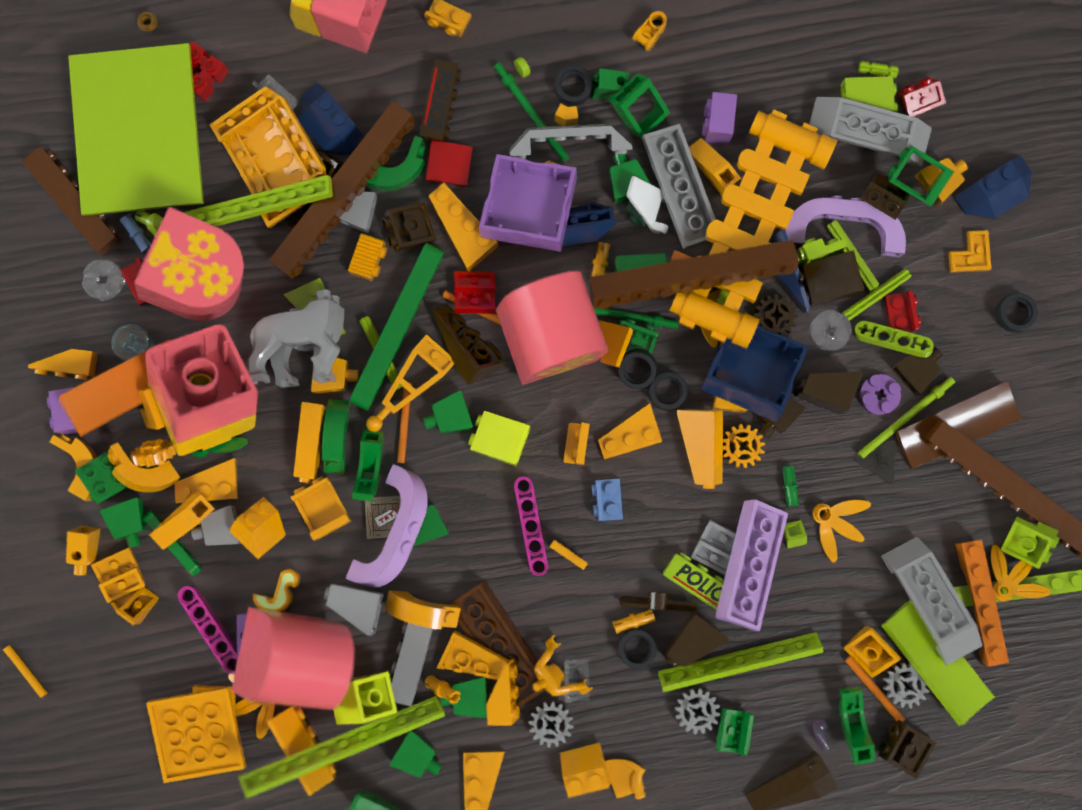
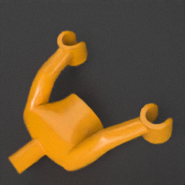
M552 635L546 640L547 649L534 668L539 681L533 684V689L540 691L544 688L552 696L564 695L574 691H579L583 695L588 693L593 687H587L585 683L587 679L580 683L561 686L565 681L563 672L556 664L546 665L554 650L561 645V643L554 641L555 635Z

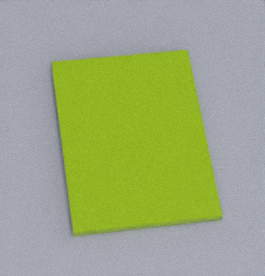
M189 43L69 55L81 215L88 216L204 204Z

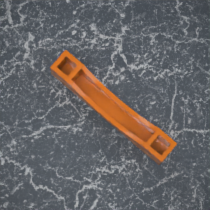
M971 540L956 543L955 547L959 564L970 591L976 627L983 645L978 648L981 665L990 667L1009 663L982 540Z

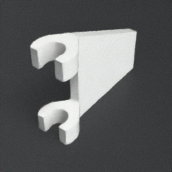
M632 176L626 196L652 232L666 234L668 226L655 221L660 203L666 204L661 189Z

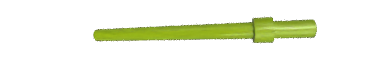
M949 377L939 386H934L926 397L860 450L858 455L864 459L932 401L942 397L944 391L955 383L954 379Z

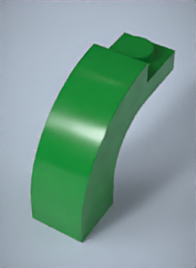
M415 136L405 161L392 168L380 166L375 178L369 180L366 186L381 191H394L411 184L420 175L425 166L424 160L419 158L423 157L426 148L423 139Z
M329 399L322 441V461H324V472L345 473V441L350 418L349 401Z
M367 429L363 431L360 441L359 468L352 492V499L373 502L374 495H376L382 465L383 431L372 432Z
M860 686L840 689L839 711L844 737L854 765L875 762L874 744L869 735L864 717L862 689Z

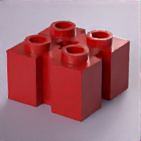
M192 41L190 43L194 95L206 102L215 91L212 85L215 81L220 84L229 71L224 63L212 55L209 57L203 48Z

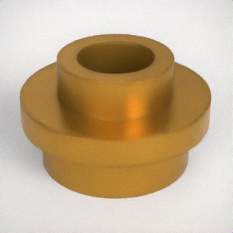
M144 12L138 17L137 23L142 31L151 32L156 29L158 20L153 13ZM151 20L149 25H145L146 21Z

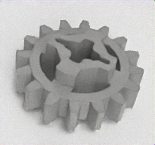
M902 662L900 663V668L893 665L894 671H887L889 678H884L883 680L888 682V685L884 686L883 689L889 690L886 697H893L891 701L893 704L899 702V707L904 708L905 704L908 708H912V703L919 706V699L926 700L923 693H929V690L925 688L927 684L910 663L906 667V664ZM902 672H909L906 676L899 675ZM901 681L908 682L907 684L912 690L906 689ZM907 695H913L912 698L903 699V697L905 698Z
M698 688L697 693L690 689V695L683 692L684 699H677L680 706L675 707V710L679 711V714L675 715L676 719H682L679 725H686L685 731L687 732L693 729V734L695 735L698 730L702 734H705V728L712 730L710 724H717L718 722L714 718L715 716H720V713L715 711V709L720 707L719 704H713L716 698L714 696L708 698L710 692L706 691L702 694V689ZM693 698H699L696 702H688ZM707 702L710 705L711 714L706 711ZM700 706V710L705 716L702 714L694 716L695 713L690 707L698 709ZM684 708L688 710V720L685 719ZM701 720H705V721H706L705 723H703V724H701V725H696V723H697L698 721H701Z
M554 701L551 702V706L544 702V708L541 709L539 706H536L538 712L531 713L534 720H529V724L533 725L529 731L536 733L533 736L534 740L540 738V745L547 742L548 748H550L551 743L558 747V741L566 742L565 735L571 736L568 729L573 728V725L569 724V721L573 720L572 716H567L568 709L562 710L563 705L561 703L556 707ZM551 710L556 711L558 713L555 715H550L546 711ZM540 717L543 721V725L538 729L537 721ZM546 718L551 722L556 721V730L552 727L547 728ZM564 719L565 727L562 732L559 728L560 722H562V720ZM554 734L555 737L547 738L545 737V735Z

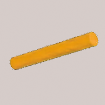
M11 645L5 647L3 651L39 697H44L48 692Z

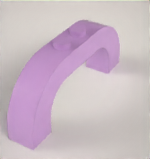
M832 196L831 198L810 200L794 211L786 229L788 239L793 240L795 247H800L805 242L806 227L814 219L826 218L865 222L874 226L880 234V255L901 257L905 254L906 238L898 218L894 220L867 202H863L860 198L843 200L841 196Z
M394 464L385 483L398 489L401 496V505L380 556L369 564L353 559L346 579L368 587L383 586L391 582L401 572L412 550L427 510V491L421 478L415 473Z

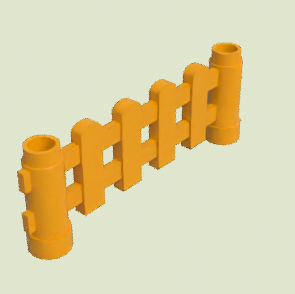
M774 109L772 114L769 113V115L758 111L749 133L759 137L758 140L760 141L755 151L745 149L738 158L737 167L745 172L740 186L730 184L722 194V204L729 207V211L724 222L713 220L706 230V239L714 243L709 255L727 252L728 250L733 251L771 244L769 240L775 227L786 231L794 213V210L784 206L790 192L801 196L810 176L800 171L804 159L810 161L809 164L824 170L838 140L826 134L820 135L816 133L818 128L804 123L803 126L786 120V114ZM774 146L790 153L786 165L769 158ZM759 178L776 185L770 200L753 193ZM744 214L760 220L755 235L737 229ZM753 279L749 282L741 281L728 286H715L729 292L724 305L707 299L710 289H698L690 293H677L669 311L679 315V318H681L679 324L691 329L694 328V325L700 326L712 332L711 338L723 343L727 338L732 340L731 343L747 349L760 319L745 312L742 314L738 310L743 299L752 303L755 302L763 282Z

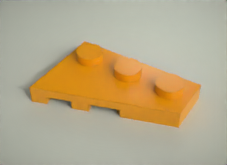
M651 404L645 406L598 440L604 460L662 442Z
M236 458L175 482V502L184 503L194 492L201 494L207 501L238 499Z

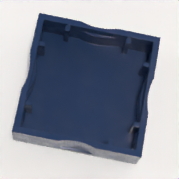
M757 325L747 349L731 343L732 340L727 338L724 343H720L701 390L774 422H778L792 391L794 378L801 368L809 346L783 335L769 332L760 325Z

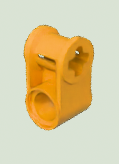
M661 11L653 12L644 24L638 28L632 40H637L645 47L646 51H649L666 28V15ZM660 20L662 25L655 26L652 22Z

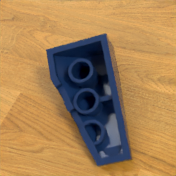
M783 230L772 235L769 242L777 243L789 240L786 231ZM798 267L797 271L791 274L774 275V279L802 313L808 312L811 308L802 283H798L797 280L800 273Z

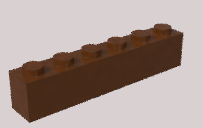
M38 147L23 159L22 162L91 247L103 256L120 242V239L117 237L118 231L113 225L110 224L108 226L104 220L107 218L104 214L81 215L79 184L75 179L70 180L67 176L69 171L62 164L58 165L56 163L57 157L50 149L46 151L43 147Z

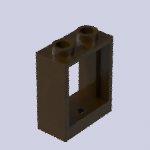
M876 170L865 186L860 199L896 220L908 202L909 193L889 182L887 176Z

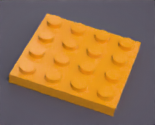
M229 686L150 700L146 703L164 783L246 768Z

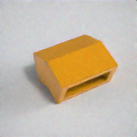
M560 104L555 113V122L562 126L578 125L577 106L567 107Z

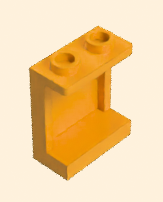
M323 476L313 480L312 486L308 488L303 486L295 490V495L291 496L292 501L295 502L311 532L309 534L313 541H317L352 521L329 478L324 479Z

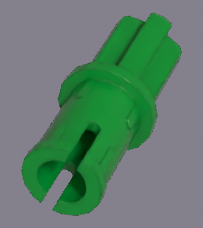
M785 466L782 470L786 506H798L797 487L799 485L796 483L795 467Z

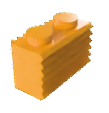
M361 233L348 272L351 275L373 281L374 277L377 278L381 266L378 264L380 259H384L387 253L385 242Z

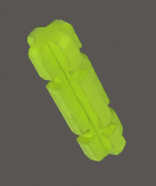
M861 61L859 65L860 73L867 74L869 72L871 75L884 77L888 75V77L896 78L899 71L897 66L891 65L888 67L886 64L873 62L869 64V62Z

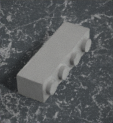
M404 622L402 633L405 634L403 642L399 641L396 651L399 654L398 662H393L391 674H394L391 686L396 703L407 706L413 705L433 628Z

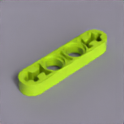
M861 321L855 326V336L862 342L923 358L930 356L933 352V341L928 337L868 321ZM866 328L867 332H865V334H861V331H863V329ZM873 330H875V337H872ZM880 333H887L890 337L884 341L880 340L878 335ZM907 338L910 343L902 346L898 343V340ZM913 341H916L915 347L912 348V347H913ZM923 344L927 345V348H925V350H921Z

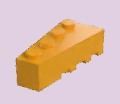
M445 183L429 195L430 202L463 261L465 268L470 272L498 247V242L481 238L480 222Z

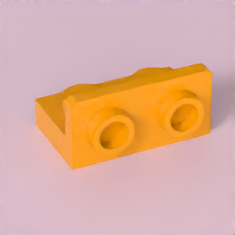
M434 0L429 11L426 10L424 13L425 20L430 26L434 28L440 27L448 35H457L459 37L462 36L471 18L470 13L443 0Z
M569 423L564 463L584 465L589 423Z

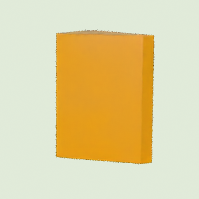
M865 626L844 646L845 651L853 657L871 678L901 659L878 633L868 626Z

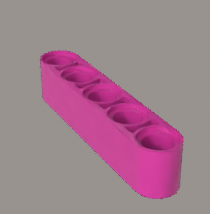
M519 477L515 481L514 488L529 567L534 575L542 576L548 570V563L533 484L528 477ZM522 480L527 481L530 485L529 489L525 492L518 489V483ZM526 500L533 503V509L530 512H525L521 508L522 503ZM530 520L537 523V529L534 532H528L525 528V524ZM537 540L540 542L541 549L538 552H532L529 549L531 541ZM535 561H542L545 568L542 572L534 571L533 564Z
M195 586L181 588L178 592V599L223 669L229 674H235L236 669H232L230 661L232 658L238 661L237 646L201 591ZM187 590H191L194 594L191 601L185 597ZM199 607H202L205 611L203 618L197 616L196 611ZM210 624L216 627L214 635L208 633V626ZM221 641L227 644L226 652H222L219 649Z

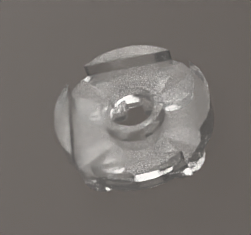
M95 260L84 269L82 286L86 293L93 298L101 301L112 299L120 293L125 285L121 269L111 261ZM101 275L108 277L106 284L102 283L99 285L98 282H100L99 277Z
M834 310L821 312L810 324L811 339L821 350L834 351L840 349L848 342L852 331L848 318ZM828 325L831 328L835 327L834 336L826 333Z

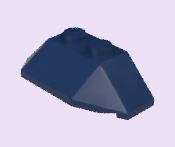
M316 83L302 95L298 120L324 151L351 155L364 138L351 118L319 83Z
M1020 155L983 177L955 196L954 199L966 215L995 219L1029 197L1032 172Z
M593 202L571 205L562 246L598 241L616 224L613 207H606Z

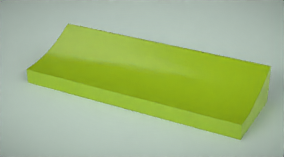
M911 600L905 602L881 625L959 726L964 725L977 711L995 698L964 657L948 665L944 664L935 648L938 646Z

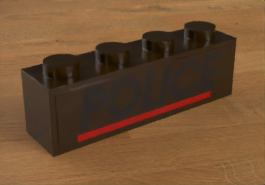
M434 59L419 137L425 142H445V139H449L450 127H448V122L453 119L454 108H451L452 102L457 100L458 89H455L456 82H460L462 70H459L458 63Z

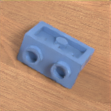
M620 479L595 480V484L592 485V496L597 499V505H593L594 517H598V521L622 520Z

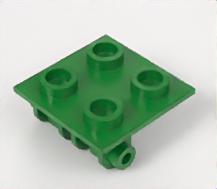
M108 451L74 470L90 493V499L92 502L95 501L97 505L126 488L112 474L117 465H113L110 462Z

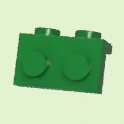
M630 319L621 320L619 325L633 329L626 351L637 348L644 349L652 354L659 333L655 332L656 329L646 325L644 328L637 326V322Z
M722 708L715 749L747 756L750 747L751 731L754 725V714L742 710Z

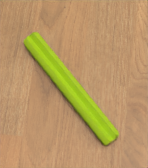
M835 220L828 224L827 228L834 239L837 238L838 241L845 240L847 247L843 252L854 250L861 279L868 290L871 291L878 287V281L838 221Z
M903 269L842 313L843 317L850 321L911 278V273L907 269Z
M366 316L360 319L359 322L374 349L380 337L371 319ZM393 362L386 374L391 384L394 383L398 376Z

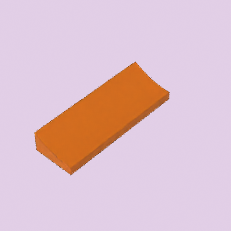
M168 339V340H166V341H164V342H162V343H160V344H158V345H161V344H163V343L169 342L170 339ZM147 351L59 396L58 403L80 437L143 404L138 390L148 388Z

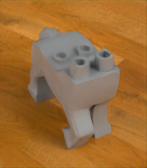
M329 290L316 291V301H310L306 308L302 310L294 308L290 309L289 312L272 314L263 317L256 323L250 334L253 350L247 359L248 373L254 385L258 384V381L271 383L269 375L265 370L266 361L270 358L271 366L275 373V385L282 388L300 386L298 379L293 376L289 368V357L292 348L298 351H314V356L311 358L314 363L312 380L318 383L336 381L332 365L340 353V348L336 343L343 330L345 310L340 306L337 295H331Z

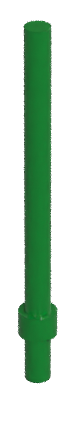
M500 62L497 63L494 68L501 76V81L505 87H509L537 127H547L516 85L514 77L508 74ZM553 137L546 138L563 162L570 158L558 141H554Z
M608 308L594 309L596 315L624 320L630 319L635 322L654 325L653 327L658 328L663 326L678 329L679 321L664 319L663 316L659 315L653 317Z

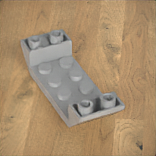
M816 97L809 125L818 128L816 133L820 135L826 134L842 142L898 157L905 147L908 148L909 145L925 153L932 129L918 118L841 97ZM913 153L907 163L922 167L924 159Z
M609 124L533 127L525 130L509 148V154L516 158L527 159L526 155H531L530 138H533L534 142H544L548 137H553L554 141L566 140L567 136H573L574 140L586 139V135H593L594 139L607 138L606 134H608V148L615 152V154H626L627 150H632V145Z
M918 537L881 556L890 573L896 574L938 646L935 648L945 665L983 646L975 622L932 551Z

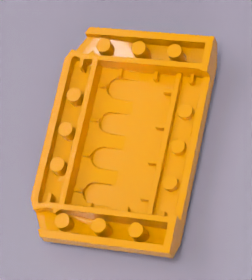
M266 86L210 124L218 141L225 146L251 194L326 176V167L287 99ZM306 204L263 214L261 217L267 227L271 228Z

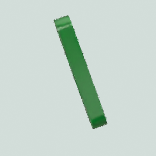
M150 510L143 516L152 530L163 522L153 510ZM179 539L168 546V549L192 576L195 577L203 570Z

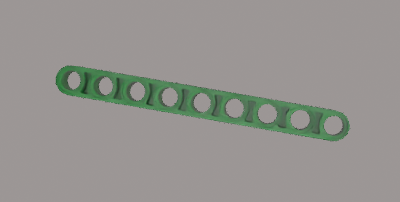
M427 242L424 245L351 395L350 403L367 411L371 407L443 258L444 250Z

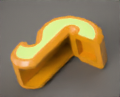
M294 569L282 571L273 598L258 593L253 594V601L259 609L279 612L286 610L293 599L291 586L296 588L300 585L299 573Z

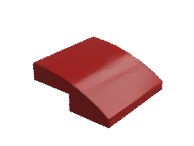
M430 141L425 180L439 184L448 183L466 187L473 147Z
M454 271L455 313L495 314L494 272Z

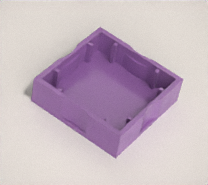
M497 154L491 176L490 192L485 201L479 225L481 238L561 252L577 181L576 168L552 163H535L522 158Z

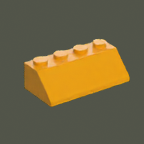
M292 706L267 722L286 757L318 744L315 739L316 733L311 725L308 726L304 720L306 715L301 707ZM331 763L298 778L308 796L333 781L337 777L335 774L337 770L334 764Z

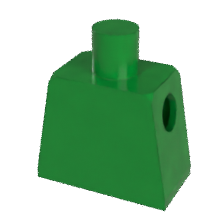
M599 69L592 79L591 100H610L630 81V73Z
M625 154L614 155L613 158L616 166L611 167L609 170L614 204L628 199L626 195L632 176L650 184L637 159L627 161Z
M458 391L433 404L434 414L423 418L426 429L438 426L441 434L474 429L462 391Z
M136 497L100 510L115 540L126 538L129 549L141 545L138 534L147 531V523L143 518L145 515L143 498Z
M434 504L427 506L423 523L413 547L450 534Z
M485 677L453 683L452 688L460 692V695H458L460 699L455 704L450 703L445 698H441V706L453 705L454 715L487 718Z
M415 729L408 733L389 764L394 768L421 778L425 769L436 776L442 767V764L432 759L437 751L436 748Z

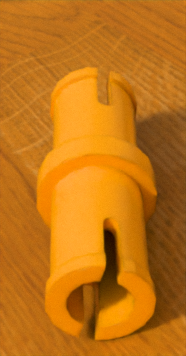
M598 242L596 257L592 262L594 266L591 276L604 274L605 267H608L607 258L611 244Z
M652 609L635 615L631 613L629 617L612 621L615 633L618 634L655 622V617Z
M429 675L425 679L426 684L424 685L434 691L436 696L445 698L452 704L459 701L460 696L458 695H460V692L451 688L446 681H440L433 675Z

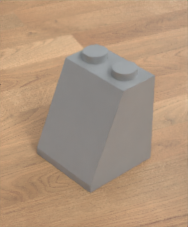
M338 583L331 584L330 588H326L324 600H327L326 605L366 635L372 636L376 633L384 593Z

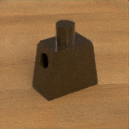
M934 347L932 354L928 357L908 355L893 364L891 368L916 396L921 394L940 372L941 368L936 361L943 354L938 348Z
M789 397L778 422L758 415L757 419L764 423L759 433L767 439H770L775 430L781 434L784 433L806 407Z

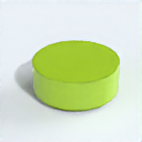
M523 57L515 59L514 66L518 74L522 78L530 75V68Z

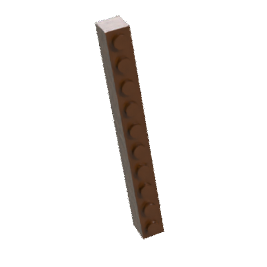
M392 101L332 178L333 197L314 201L268 260L291 279L302 272L305 262L312 259L315 255V249L319 244H323L326 241L329 231L339 224L343 213L351 209L354 199L364 192L368 181L375 178L378 168L388 161L392 150L399 147L402 137L406 132L409 133L413 129L415 119L410 112Z
M793 240L591 276L589 277V289L594 309L608 308L611 305H625L638 300L647 301L654 297H668L672 294L689 293L692 290L698 289L707 290L714 286H728L732 283L749 282L757 278H770L779 274L788 275L797 271L799 259Z
M939 419L925 437L930 441L927 444L937 452L941 449L946 453L944 457L953 464L957 461L962 465L960 469L969 476L972 473L976 475L978 483L985 488L988 486L992 487L995 490L993 494L1001 500L1007 498L1011 501L1009 506L1019 513L1023 510L1028 514L1026 518L1035 525L1041 522L1058 530L1057 536L1061 538L1058 542L1067 549L1073 547L1077 550L1075 555L1082 559V522L946 421Z

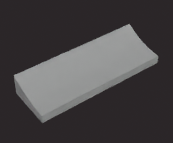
M680 124L643 135L641 138L682 248L685 249L710 242L706 239V230L709 224L716 219Z

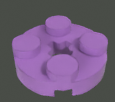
M883 374L873 375L862 383L859 390V398L863 404L862 406L869 413L874 415L887 414L898 406L901 399V387L890 376ZM881 389L885 397L878 400L875 391H880Z

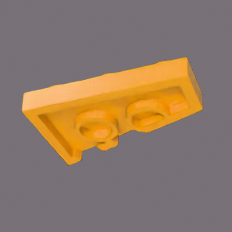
M455 631L449 640L437 669H449L458 673L465 672L479 677L498 680L505 664L509 660Z
M505 751L463 753L465 810H488Z

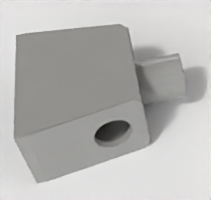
M363 192L360 196H357L353 201L351 209L348 212H344L340 217V223L369 234L377 202L376 193Z
M230 505L210 513L201 521L200 527L191 529L193 540L204 538L206 546L242 544L229 532L236 518H238L236 507Z

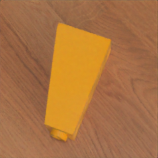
M302 402L293 475L299 478L298 482L311 483V480L317 479L327 407L321 404Z
M677 410L694 482L696 485H703L704 489H714L715 485L722 484L723 410Z

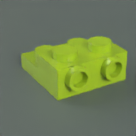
M811 238L803 242L804 244L797 249L798 264L802 266L838 255L847 247L844 239L838 241L835 238L827 241L825 245L823 239L816 240Z
M1017 517L1000 550L1039 569L1042 562H1048L1052 554L1049 551L1050 547L1055 549L1060 539L1057 537L1058 530L1041 522H1038L1036 526Z

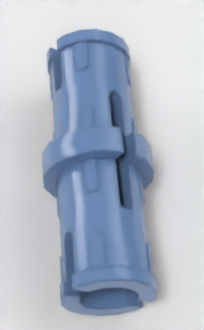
M131 214L122 217L120 222L129 233V238L134 240L142 254H145L146 251L149 252L152 244L144 235L145 231L143 228L137 225Z

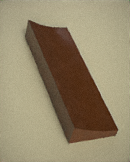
M1006 381L900 429L894 433V436L910 469H914L946 454L941 449L937 452L927 444L930 441L925 438L939 419L946 421L973 442L1022 418L1013 399L1009 382Z
M486 580L449 604L458 605L461 608L458 622L468 638L508 660L514 659V665L517 666L515 686H518L516 706L520 707L545 691L544 688L540 691L533 689V684L539 681L534 671L538 660Z

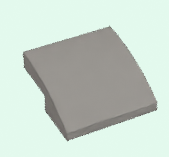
M710 519L691 558L726 575L736 532Z

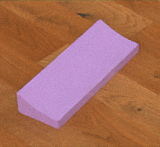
M758 500L744 501L715 619L736 624L753 631H760L788 513Z

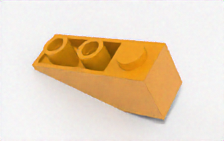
M702 138L689 147L694 162L721 196L728 185H738L741 180L738 173L727 160Z
M70 349L29 364L28 368L35 370V374L47 375V372L55 373L54 376L67 378V374L75 375V379L87 380V377H95L98 354L92 351Z
M194 492L155 528L149 536L164 550L204 520L214 508L201 494Z
M510 659L505 664L487 703L488 725L512 726L519 718L520 711L519 707L516 706L518 686H515L517 666L514 665V659Z

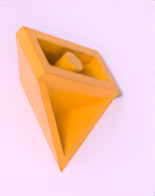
M142 587L110 603L118 615L132 625L142 623L159 597L147 588Z

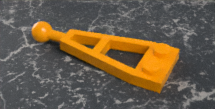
M427 334L412 350L382 401L384 407L376 416H371L367 419L366 427L372 432L379 431L382 427L383 419L390 412L396 413L441 379L454 365L452 357ZM416 355H419L438 373L416 390L403 377ZM400 384L410 395L394 406L389 401Z

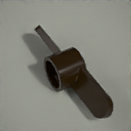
M648 592V598L630 596L619 598V604L622 606L688 612L697 610L696 603L669 600V593Z

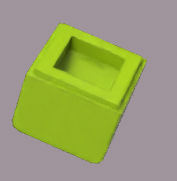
M802 520L786 523L783 534L787 548L807 544V534Z

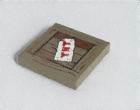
M401 496L374 497L373 502L365 501L367 539L388 538L400 509Z

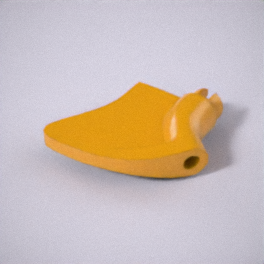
M610 759L605 761L616 798L634 794L637 800L645 797L646 793L644 792L645 788L642 782V776L646 771L644 767L626 759Z

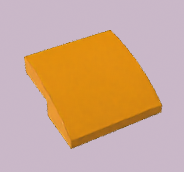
M129 547L91 564L100 583L98 586L107 603L146 586L137 560Z

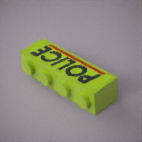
M674 554L662 575L717 610L724 580L717 575L714 578L707 574L708 569L700 564L696 567L690 563L691 558L685 554Z

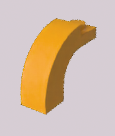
M62 434L61 437L53 435L49 441L68 452L74 458L77 469L97 458L95 451L82 439L75 438L73 441L70 437ZM76 474L67 491L84 501H92L89 497L90 493Z
M118 442L110 446L108 458L113 465H117L112 474L120 483L132 490L157 492L174 485L180 478L170 461L156 468L143 469L137 467L129 460Z
M389 590L385 610L389 614L402 621L434 629H442V627L456 628L461 610L458 605L430 603L415 598L409 592Z

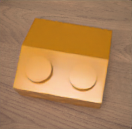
M264 497L236 518L229 530L257 559L262 557L286 536L278 510Z
M600 742L560 752L562 775L568 798L609 788L611 781Z

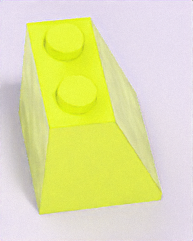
M486 411L483 412V415L479 414L475 426H478L476 434L472 433L468 445H471L470 450L517 467L530 431V425Z
M389 672L351 678L342 702L333 709L336 725L363 724L397 713Z

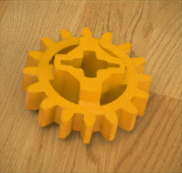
M740 424L738 425V430L733 426L731 427L732 433L727 431L724 433L727 439H723L725 444L723 450L726 452L723 458L729 457L728 464L735 462V468L742 464L743 469L747 468V463L754 466L753 460L760 461L761 458L758 455L765 452L760 449L765 445V443L760 442L763 436L756 435L758 429L751 431L750 425L743 429V425ZM738 433L747 434L744 438L736 436ZM753 440L755 441V444H756V449H755V450L752 448V441H753ZM738 442H739V443L745 442V443H746L745 448H746L747 450L744 449V450L740 451V450H739L740 445L738 444ZM730 443L733 445V452H732V453H731L730 447H729ZM741 455L750 457L747 460L738 459Z
M162 439L148 440L143 442L141 447L135 448V451H131L130 456L132 463L136 466H159L164 464L166 459L173 458L172 455H176V449L172 441H163Z

